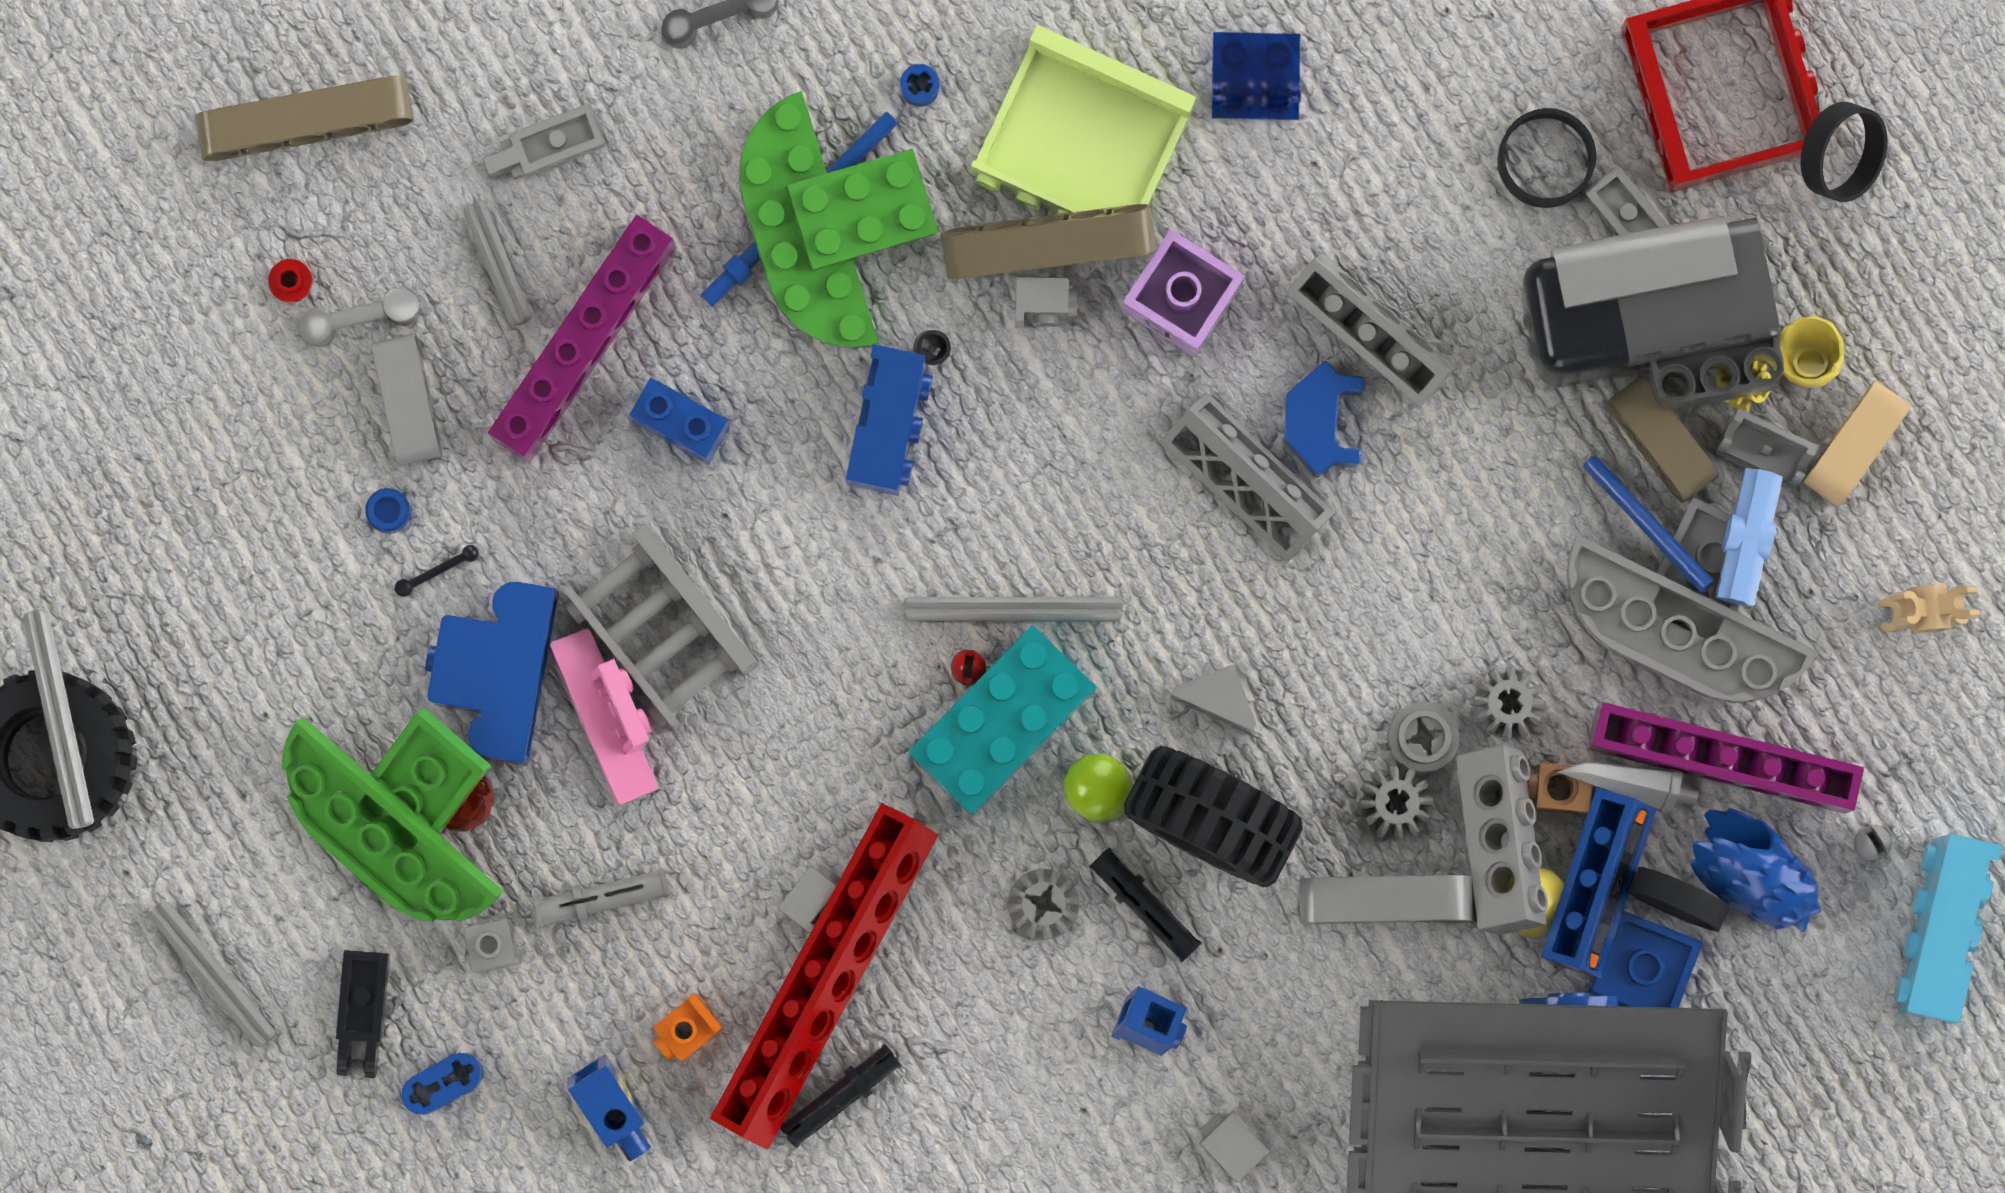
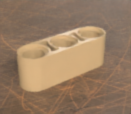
M1875 380L1863 394L1802 482L1839 508L1907 415L1912 405Z

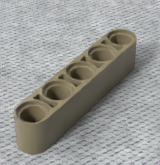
M404 76L376 78L211 109L195 115L202 159L205 161L232 159L408 125L414 121L407 80Z
M1133 204L963 226L940 233L947 277L950 279L1135 257L1157 250L1149 204Z

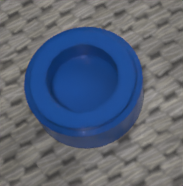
M384 488L374 492L369 497L365 513L368 522L376 530L392 534L401 531L408 524L411 517V506L401 492L391 488Z

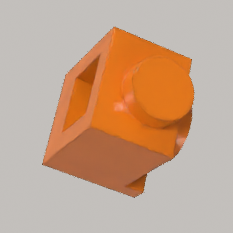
M693 993L686 1001L653 1027L658 1036L652 1041L668 1061L676 1056L683 1063L724 1030V1027L699 996ZM681 1022H688L692 1026V1035L688 1039H680L676 1034V1027Z

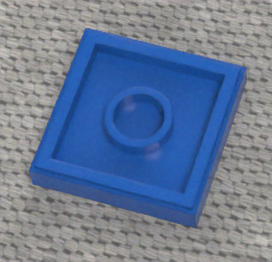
M1623 911L1601 979L1593 977L1587 992L1594 996H1618L1619 1006L1679 1008L1703 942Z

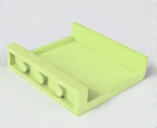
M1036 25L1030 38L1029 48L976 161L973 160L971 164V174L977 177L975 182L983 188L999 193L1001 188L1017 195L1015 198L1016 202L1035 211H1039L1042 206L1057 214L1133 204H1149L1195 107L1196 96L1042 26Z

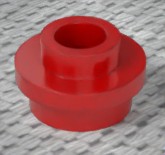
M285 259L276 263L268 276V286L271 293L278 300L285 303H296L303 300L310 293L313 284L312 274L308 267L296 259ZM288 273H294L297 275V283L290 288L284 287L282 284L283 277Z

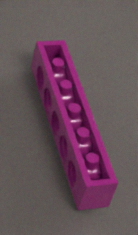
M635 215L487 432L495 442L530 464L676 249L674 239L639 215Z
M1605 702L1596 707L1587 750L1667 770H1679L1683 774L1844 814L1855 811L1865 768Z

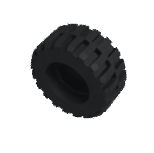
M28 670V675L19 676L14 674L3 679L4 685L0 687V829L15 836L39 842L79 838L80 833L85 831L93 832L102 826L101 820L107 815L113 816L121 807L117 802L122 794L128 795L133 784L128 781L130 771L136 770L137 756L132 755V745L136 744L134 733L126 725L125 721L128 718L121 707L114 704L110 695L82 678L62 672L72 722L80 729L86 741L87 758L83 772L94 818L93 824L87 827L70 828L66 818L62 795L51 798L31 796L15 784L9 771V749L16 733L31 719L44 715L35 670Z
M1159 746L1150 752L1124 802L1126 817L1133 820L1140 827L1230 875L1263 888H1267L1277 881L1303 830L1302 818L1293 810L1288 809L1283 803L1276 801L1263 791L1252 787L1250 784L1219 768L1167 746Z

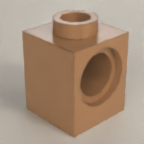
M1547 763L1536 765L1535 773H1530V778L1527 780L1529 798L1534 804L1535 811L1576 815L1588 814L1591 806L1592 785L1558 773L1571 766ZM1560 777L1567 782L1569 795L1565 800L1557 801L1548 794L1547 783L1550 778Z

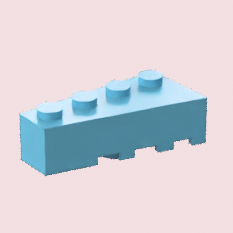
M1954 834L1934 838L1932 845L1926 844L1920 869L1926 871L1923 889L1917 888L1912 904V914L1918 915L1915 931L1908 932L1903 950V957L1909 958L1906 976H1899L1895 989V1001L1900 1002L1899 1013L1949 1024L1960 1023L1973 970V962L1967 961L1966 957L1968 952H1975L1980 942L1983 925L1982 919L1976 916L1978 908L1983 909L1986 901L1990 900L1994 882L1990 880V874H1987L1990 859L2000 861L2003 845Z

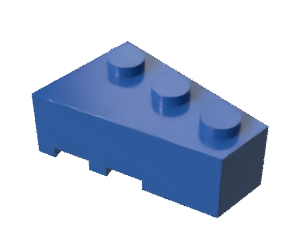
M873 344L870 356L872 363L867 384L865 383L863 403L859 421L856 425L845 480L849 486L898 496L900 486L909 487L914 461L907 459L910 442L915 444L919 442L923 418L916 417L919 400L928 401L933 375L925 374V355Z

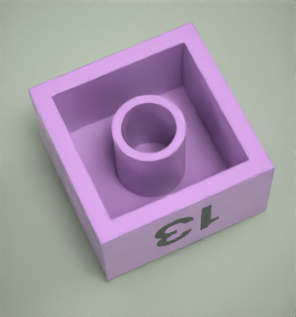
M1170 229L1124 299L1121 311L1191 356L1196 357L1240 290L1245 276Z

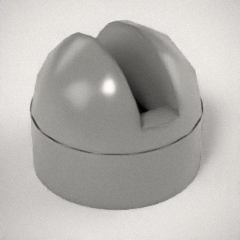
M1869 825L1858 831L1854 839V847L1861 858L1868 861H1877L1888 855L1892 847V839L1885 828L1878 825ZM1872 831L1883 848V851L1879 853L1867 835Z

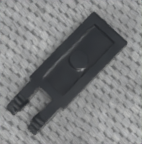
M344 950L335 1038L339 1040L336 1066L338 1076H347L351 1069V1041L367 1042L363 1061L364 1077L375 1078L377 1075L379 1043H382L390 964L389 953Z

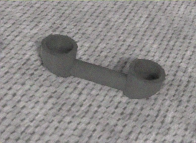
M724 0L692 13L683 9L673 10L663 20L661 27L662 35L669 46L677 49L686 48L696 39L697 29L745 11L759 19L770 17L777 10L779 0Z

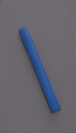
M1596 455L1584 463L1583 468L1701 593L1706 592L1714 584L1715 581Z

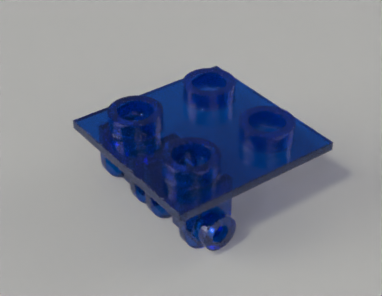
M1213 32L1211 119L1299 120V103L1301 102L1300 34Z

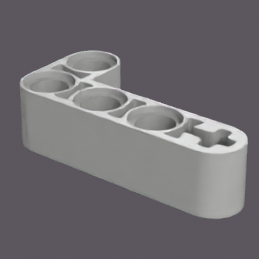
M1472 876L1300 878V923L1303 924L1477 923Z

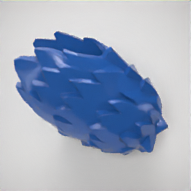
M1728 808L1726 812L1709 809L1704 814L1710 826L1705 829V834L1711 843L1703 841L1693 842L1695 859H1691L1690 864L1698 879L1708 890L1730 907L1747 914L1750 919L1756 922L1773 926L1776 930L1794 925L1800 932H1805L1810 916L1822 911L1817 900L1818 884L1812 875L1811 869L1803 865L1798 856L1795 857L1779 835L1763 820L1754 819L1733 808Z

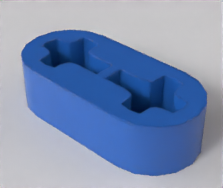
M457 1053L451 1055L406 1081L401 1095L403 1104L409 1111L415 1114L426 1115L433 1113L477 1088L483 1079L482 1065L471 1054ZM460 1061L462 1065L471 1064L474 1071L469 1074L471 1082L467 1085H464L462 1081H454L447 1085L444 1081V1078L456 1071L454 1063ZM420 1082L423 1087H429L438 1082L441 1089L429 1096L431 1102L429 1106L425 1107L422 1102L413 1103L411 1096L416 1093L415 1085Z

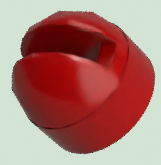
M963 650L957 653L951 662L952 676L962 685H974L986 673V662L983 656L974 650ZM965 656L974 657L972 678L963 677Z

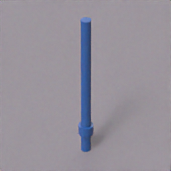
M885 112L826 170L827 173L857 165L898 125V122L888 112ZM755 241L739 257L734 255L722 266L724 272L700 294L711 307L736 283L741 286L753 274L751 269L760 261Z

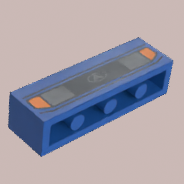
M1596 788L1541 958L1561 967L1601 979L1629 895L1628 890L1636 874L1656 809L1635 798Z

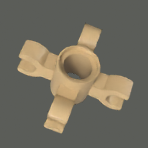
M1931 584L1910 587L1906 591L1892 593L1889 595V598L1878 602V608H1892L1894 611L1892 622L1880 625L1881 630L1885 632H1900L1910 625L1911 633L1917 634L1952 629L1951 626L1966 624L1968 619H1975L1981 615L1980 610H1967L1964 606L1966 595L1977 593V587L1959 585L1947 593L1946 584Z

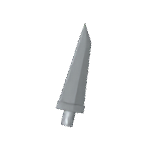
M1585 761L1558 772L1603 790L1635 798L1657 809L1659 812L1671 814L1676 802L1693 806L1696 804L1699 796L1697 788L1681 785L1683 772L1674 769L1664 770Z

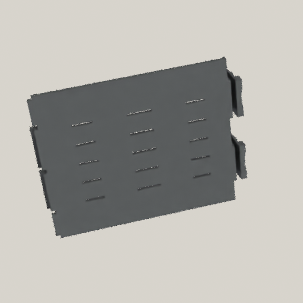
M1369 1000L1368 1006H1360L1358 1054L1366 1055V1061H1358V1065H1353L1349 1145H1361V1147H1354L1353 1151H1348L1347 1193H1724L1720 1181H1716L1719 1127L1729 1150L1735 1153L1740 1152L1742 1129H1746L1747 1111L1745 1095L1751 1052H1738L1736 1068L1730 1052L1725 1051L1728 1017L1726 1009ZM1427 1070H1462L1463 1072H1440ZM1529 1072L1574 1073V1075L1529 1074ZM1641 1075H1664L1675 1077H1642ZM1425 1107H1431V1108H1461V1110H1452V1109H1425ZM1527 1110H1553L1571 1112H1533ZM1638 1113H1672V1115H1655V1114H1638ZM1423 1145H1449L1459 1147H1432ZM1525 1147H1529V1148H1569V1150L1525 1149ZM1636 1150H1651V1151H1670V1152H1635V1151H1636ZM1729 1181L1728 1193H1740L1742 1189L1741 1181ZM1421 1182L1456 1183V1184H1421ZM1523 1185H1554V1186H1567V1187H1540V1186H1523ZM1633 1187H1635V1188H1667V1190H1662V1189H1633Z

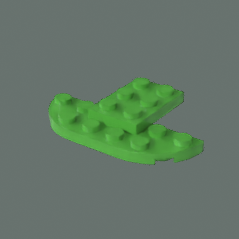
M802 91L780 100L768 109L751 130L743 147L739 164V188L748 222L771 295L780 311L792 325L809 336L831 346L861 348L873 346V344L877 345L879 342L853 259L938 234L933 212L913 148L827 173Z
M422 708L416 712L371 775L307 719L303 717L295 722L286 739L282 756V770H286L291 793L287 796L289 804L304 829L383 900L400 912L422 921L456 920L459 922L481 913L504 893V890L440 836V833L491 765L427 709Z

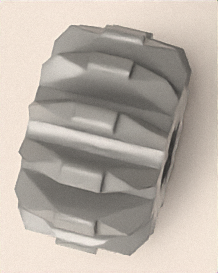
M1511 665L1505 669L1504 681L1495 668L1491 669L1488 672V676L1493 686L1483 680H1478L1475 684L1477 690L1486 695V697L1475 696L1470 699V705L1484 707L1485 710L1473 717L1474 722L1480 723L1486 718L1491 721L1485 730L1487 736L1493 735L1498 726L1502 727L1501 738L1505 742L1511 739L1512 726L1521 739L1527 737L1528 729L1524 721L1534 727H1538L1542 722L1531 710L1541 711L1547 707L1546 702L1533 700L1532 696L1543 691V686L1537 684L1530 689L1526 686V683L1531 679L1532 673L1525 671L1517 681L1515 680V667ZM1502 693L1503 698L1510 693L1516 697L1514 700V705L1518 708L1516 714L1513 709L1507 714L1500 710L1503 703L1498 699L1499 694Z
M1391 765L1388 772L1389 781L1386 780L1383 773L1379 770L1372 773L1373 780L1379 789L1366 783L1361 786L1360 790L1364 794L1373 797V799L1359 801L1357 807L1360 810H1373V814L1367 816L1362 822L1367 827L1376 820L1380 821L1381 824L1376 831L1377 837H1384L1390 826L1392 827L1394 841H1401L1403 836L1402 825L1405 826L1411 836L1414 837L1419 834L1418 826L1412 818L1422 823L1430 821L1431 816L1419 810V807L1433 805L1434 798H1419L1418 793L1425 790L1429 784L1426 780H1423L1413 787L1410 783L1416 773L1414 769H1408L1403 780H1399L1398 766ZM1394 792L1395 797L1399 794L1405 797L1406 802L1401 806L1404 814L1397 815V810L1390 813L1386 809L1385 805L1390 801L1387 793Z

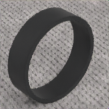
M1838 102L1827 107L1817 116L1806 134L1800 158L1803 180L1812 192L1838 202H1849L1859 198L1869 190L1882 170L1887 153V130L1880 115L1871 109L1850 102ZM1859 114L1865 129V143L1861 159L1855 171L1846 182L1833 190H1829L1823 175V161L1828 142L1844 120L1852 115Z
M1553 108L1536 109L1520 116L1506 131L1498 150V171L1508 191L1523 203L1540 208L1561 206L1576 198L1591 179L1596 165L1595 143L1587 127L1572 114ZM1541 118L1555 119L1572 127L1582 138L1588 153V170L1584 181L1572 192L1557 198H1541L1525 192L1511 178L1505 163L1507 140L1519 126L1528 121Z
M1638 867L1628 890L1630 895L1651 907L1690 924L1715 932H1719L1730 907L1721 899L1704 890L1645 867Z

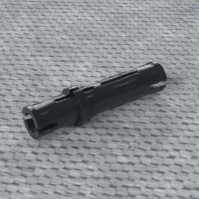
M1110 847L1089 866L1117 894L1114 899L1119 904L1124 902L1179 958L1178 960L1181 963L1201 945L1202 942L1197 940L1143 884L1145 881L1144 877L1140 873L1135 876L1112 852Z
M884 1043L880 1049L855 1068L849 1066L844 1070L846 1074L844 1077L784 1124L782 1123L780 1129L787 1135V1139L791 1144L798 1148L802 1142L858 1098L863 1096L866 1099L871 1095V1088L894 1070L900 1068L902 1064Z

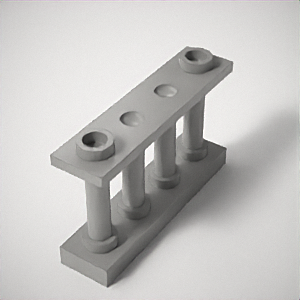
M645 523L632 533V536L638 543L632 548L634 553L580 596L577 595L569 584L565 586L562 590L569 599L563 603V606L578 624H581L584 620L588 621L652 701L645 708L662 728L669 723L676 731L682 726L673 714L677 709L727 669L732 672L738 667L745 676L758 663ZM653 565H656L666 577L659 583L662 587L606 631L590 610L645 566L647 569H650ZM683 599L693 611L687 617L689 622L633 665L618 644L670 602L674 601L676 604ZM711 633L721 646L714 651L717 656L661 699L645 679L699 635L704 638Z

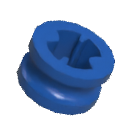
M915 64L908 67L900 79L903 98L909 104L916 107H924L931 104L939 93L937 73L925 64ZM924 75L930 79L927 81V85L932 88L928 93L920 91L917 95H914L910 92L912 84L908 82L912 77L920 80Z

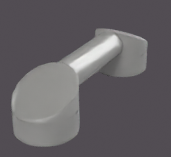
M396 288L390 290L384 296L383 301L330 314L322 309H311L302 316L299 323V332L309 345L322 347L333 340L337 329L386 317L396 325H410L420 316L421 304L413 292L404 288Z

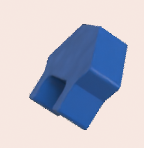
M1323 361L1291 389L1285 397L1283 442L1315 478H1319L1331 466L1357 467L1361 460L1360 449L1343 448L1338 445L1336 441L1338 398L1342 395H1361L1365 389V378L1363 376L1339 375L1327 361Z

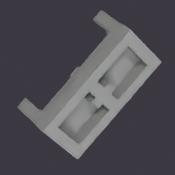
M1738 408L1730 416L1713 455L1743 469H1761L1783 476L1781 487L1793 492L1796 486L1803 480L1805 476L1804 471L1808 463L1815 456L1819 446Z

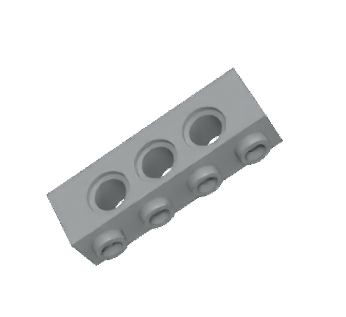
M1325 254L1313 258L1286 291L1419 407L1427 403L1457 369Z
M1499 745L1457 755L1456 763L1478 930L1501 935L1547 925L1545 911L1548 907V899L1544 888L1541 886L1539 867L1542 864V855L1538 844L1535 842L1533 824L1536 821V811L1533 802L1529 798L1527 780L1530 778V767L1523 751L1506 745ZM1502 787V799L1496 804V793ZM1508 830V842L1502 848L1501 838L1503 834ZM1512 874H1514V885L1512 889L1508 891L1507 881Z

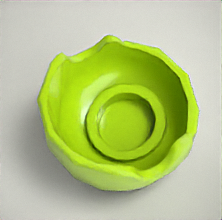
M1105 753L1082 756L1070 765L1063 780V789L1066 794L1065 799L1070 807L1092 823L1112 822L1125 813L1124 802L1133 787L1132 777L1128 770L1117 759Z

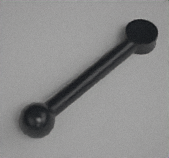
M467 545L463 548L461 554L409 581L406 579L398 580L395 584V592L401 597H408L412 594L414 587L464 561H475L479 556L478 548L474 545Z

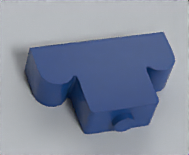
M522 582L506 583L495 592L492 599V609L495 616L499 619L497 623L445 615L441 619L437 645L429 646L425 664V671L431 672L427 694L428 700L440 707L481 713V716H478L470 725L468 740L471 747L484 758L528 766L559 592L556 588Z

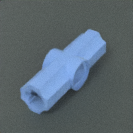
M1745 468L1743 470L1735 511L1731 513L1723 538L1722 551L1725 552L1716 588V599L1735 605L1754 606L1763 564L1769 558L1774 541L1776 524L1773 523V518L1779 500L1783 476L1761 469Z

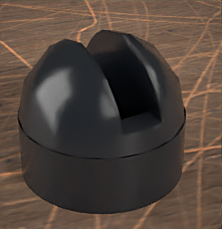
M926 330L916 337L913 349L914 353L925 355L927 365H939L949 357L951 344L949 338L943 332ZM923 340L940 349L937 356L921 347Z

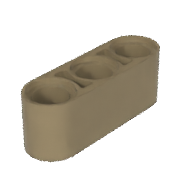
M1639 376L1606 401V406L1613 418L1669 491L1681 503L1686 502L1719 477L1718 471L1710 458L1673 410L1663 408L1656 402L1651 382L1644 376Z

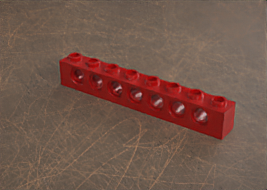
M881 802L709 1119L742 1138L767 1150L769 1149L939 834L917 820Z

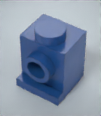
M1138 986L1125 998L1111 1037L1118 1040L1123 1038L1162 1056L1171 1048L1177 1049L1187 1028V1025L1182 1023L1187 1008ZM1144 1021L1151 1022L1155 1030L1144 1026Z

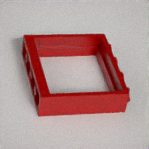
M1690 0L1632 16L1624 21L1621 27L1670 193L1801 157L1806 134L1821 112L1818 111L1814 96L1818 95L1815 75L1812 70L1806 71L1802 54L1806 52L1804 38L1799 28H1793L1789 13L1793 12L1792 0ZM1762 2L1803 139L1690 170L1649 33Z

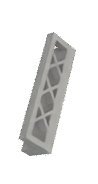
M1208 393L1188 408L1160 441L1165 448L1287 562L1335 514L1331 508ZM1185 427L1199 438L1201 451L1189 450L1177 439ZM1212 461H1223L1229 466L1233 481L1221 480L1214 473ZM1245 491H1255L1261 496L1264 501L1265 511H1254L1246 503ZM1277 521L1288 522L1301 534L1292 545L1278 533Z

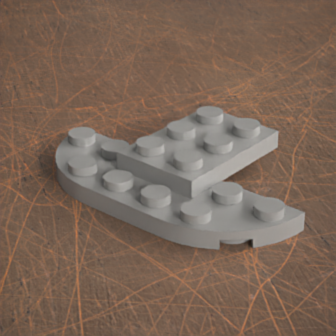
M1692 497L1673 535V538L1715 581L1704 593H1701L1665 554L1656 572L1577 535L1570 550L1567 566V583L1572 605L1586 630L1600 644L1621 657L1707 698L1723 702L1743 703L1769 697L1787 688L1801 677L1818 654V651L1738 613L1737 610L1740 605L1726 603L1715 598L1720 570L1725 556V552L1722 551L1723 538L1730 514Z

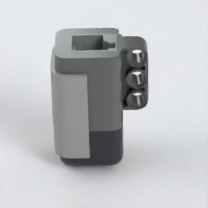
M1720 216L1551 249L1549 258L1533 262L1525 272L1522 285V302L1525 313L1522 317V323L1530 336L1531 343L1528 347V353L1530 358L1535 361L1539 378L1545 384L1552 387H1566L1648 370L1656 402L1668 410H1678L1768 392L1778 384L1784 371V362L1778 338L1780 327L1762 235L1756 217L1727 223L1725 217ZM1757 360L1767 361L1772 365L1774 375L1767 380L1757 379L1751 373L1750 364ZM1714 368L1722 369L1728 374L1730 384L1724 388H1714L1708 383L1706 373ZM1677 377L1685 383L1686 392L1679 397H1671L1664 392L1662 382L1666 378Z

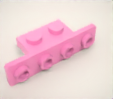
M583 629L553 641L549 645V650L616 803L623 805L656 791L658 784L642 750V747L649 741L647 734L651 732V728L644 711L641 708L637 710L630 696V693L633 692V686L624 668L618 669L615 659L604 663L590 629Z

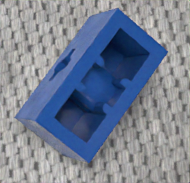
M652 377L648 380L629 414L632 423L708 465L711 463L730 429V424L726 418Z

